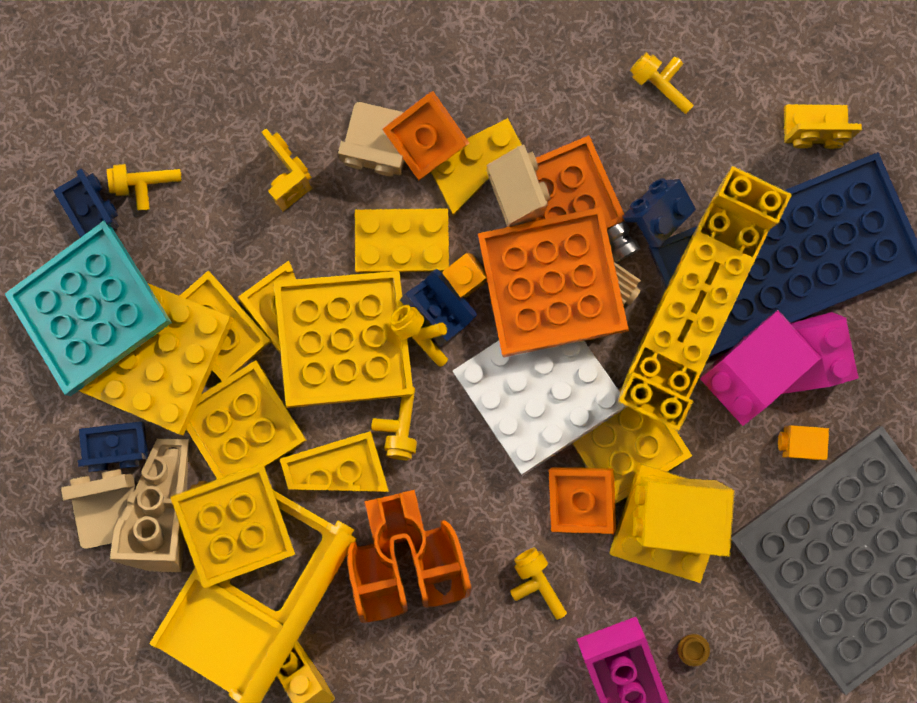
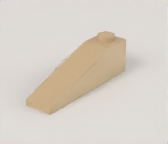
M156 440L141 471L142 476L134 492H131L127 500L128 505L121 519L118 518L114 527L110 554L111 561L146 571L181 572L185 537L170 496L187 490L189 440Z

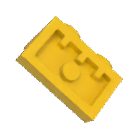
M786 104L784 106V143H793L794 148H810L813 146L812 143H823L824 148L838 149L844 147V144L862 131V124L848 123V105Z
M266 128L261 133L267 144L290 171L288 175L283 173L275 178L271 183L272 188L268 190L275 203L284 212L312 189L309 183L312 177L308 173L306 166L297 156L294 159L290 158L292 153L283 138L277 132L272 135Z

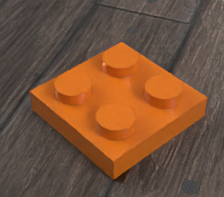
M434 91L428 93L382 129L399 154L403 155L404 161L418 181L470 144Z
M551 467L549 469L551 532L614 534L616 532L614 468Z

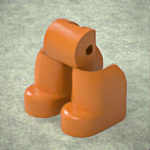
M415 490L364 501L374 544L357 547L356 542H351L348 548L349 575L361 623L393 618L408 611L394 553V544L404 541L408 542L412 553L423 607H437L457 602L470 596L471 584L459 539L453 527L447 521L442 520L440 521V527L424 531ZM452 579L451 590L445 596L435 589L433 585Z

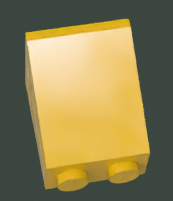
M641 477V483L635 489V503L639 505V514L633 520V536L637 537V541L643 547L730 556L734 490L717 480Z

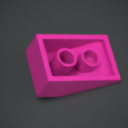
M777 310L708 367L700 380L738 422L744 426L821 359V356Z
M830 312L791 323L821 356V359L782 394L825 388L859 379L845 317Z
M637 617L577 638L582 656L601 703H669Z

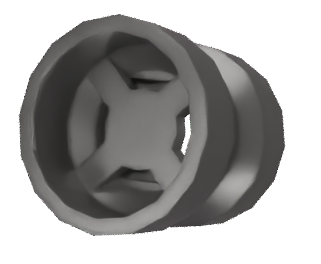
M625 222L619 223L607 230L615 263L641 249L637 241L629 237L630 229Z

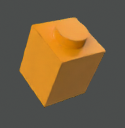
M466 253L442 272L460 297L469 296L487 282L485 269L473 253Z
M784 426V432H780L778 436V450L783 451L782 458L827 460L829 428Z

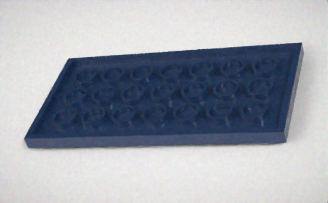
M879 152L784 190L792 195L778 224L769 230L709 356L734 347L743 337L747 336L777 310L789 323H792L917 271V238ZM697 226L669 237L660 247H650L649 245L648 249L665 289Z

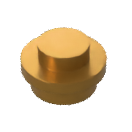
M688 634L678 644V655L689 666L704 664L710 655V646L707 640L698 634Z

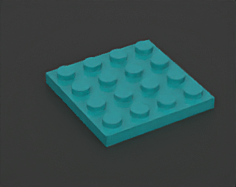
M102 221L5 293V296L64 395L70 397L172 323L117 234L105 221Z

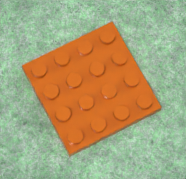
M602 207L478 233L503 357L629 331Z

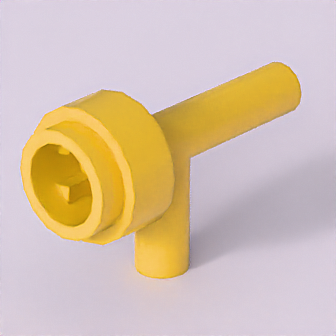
M647 52L644 53L630 69V72L633 73L632 78L640 85L649 80L684 114L688 113L694 105L669 82L682 67L683 62L679 58L673 57L662 72L659 73L657 69L661 66L662 62L654 54L650 56Z
M126 164L113 165V168L107 169L109 193H116V196L129 195L128 186L134 185L137 210L150 209L147 184L182 181L180 169L127 173Z
M409 305L398 308L390 318L392 330L401 339L412 337L437 366L445 365L448 358L431 338L445 335L447 333L446 325L441 322L421 328L424 323V317L416 308Z
M414 394L401 397L398 420L373 418L371 427L373 431L396 432V436L386 437L384 449L387 451V457L408 461L412 460V455L416 454L417 440L408 437Z
M530 548L522 552L514 559L516 563L515 569L521 579L530 577L532 579L510 590L513 599L518 601L539 590L557 620L561 619L567 612L542 572L548 565L542 551Z

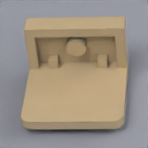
M357 102L353 107L346 140L340 143L338 154L341 162L355 169H362V167L375 169L376 173L385 176L401 175L404 165L403 155L399 154L382 129L404 112Z
M121 469L102 473V479L90 481V476L71 479V486L62 487L61 491L63 500H72L81 547L88 549L111 544L118 518L121 519L128 505L127 500L131 492H134L136 488L133 474L122 475Z

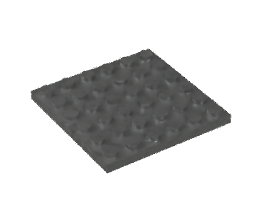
M878 426L731 535V542L845 695L917 642V472L883 426Z

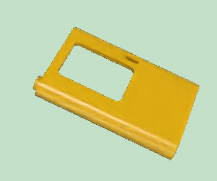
M274 490L275 499L281 510L322 534L319 546L281 610L274 611L233 586L230 583V579L203 589L196 568H194L149 643L228 691V695L238 703L262 702L347 556L351 542L356 540L355 537L351 536L354 529L338 520L334 526Z

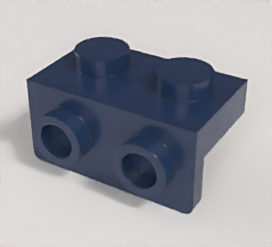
M81 168L76 171L77 177L53 190L80 238L102 221H105L113 230L119 227L115 220L119 215L109 199L104 201L99 191L103 190V187L94 173L89 175Z
M662 178L651 183L649 190L641 198L630 204V209L622 218L625 223L637 222L650 247H660L696 208L680 179L665 180Z
M438 269L433 270L425 280L405 293L400 299L404 305L414 307L424 317L423 327L441 322L446 325L447 333L433 338L440 347L465 329L477 316V313L470 304L458 295Z
M143 421L79 429L82 460H78V467H88V472L108 470L107 464L120 463V468L140 466L139 460L148 459L145 422Z

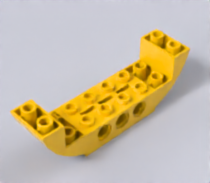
M734 166L730 168L692 235L637 348L638 350L625 378L618 402L677 431L680 430L693 401L689 397L769 230L778 224L792 194Z

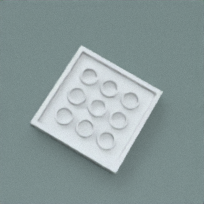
M497 341L453 370L456 378L522 476L628 407L618 402L620 391L585 341L508 357L502 356L500 342Z

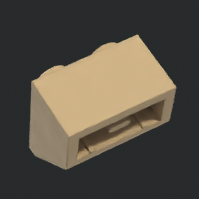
M525 145L518 146L489 163L486 169L507 227L524 224L543 217L548 206L547 200H550L544 181L538 182L536 171L539 168L533 152L527 153Z

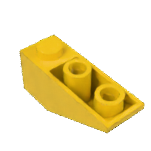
M296 641L277 674L291 702H333L335 697L324 678L299 642Z

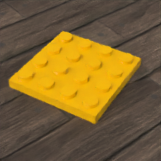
M399 271L274 281L286 408L407 397L414 394L407 339L399 338L392 330V324L390 323L392 314L403 306V303L400 301L402 290Z
M147 283L172 323L79 391L177 434L184 435L234 319Z

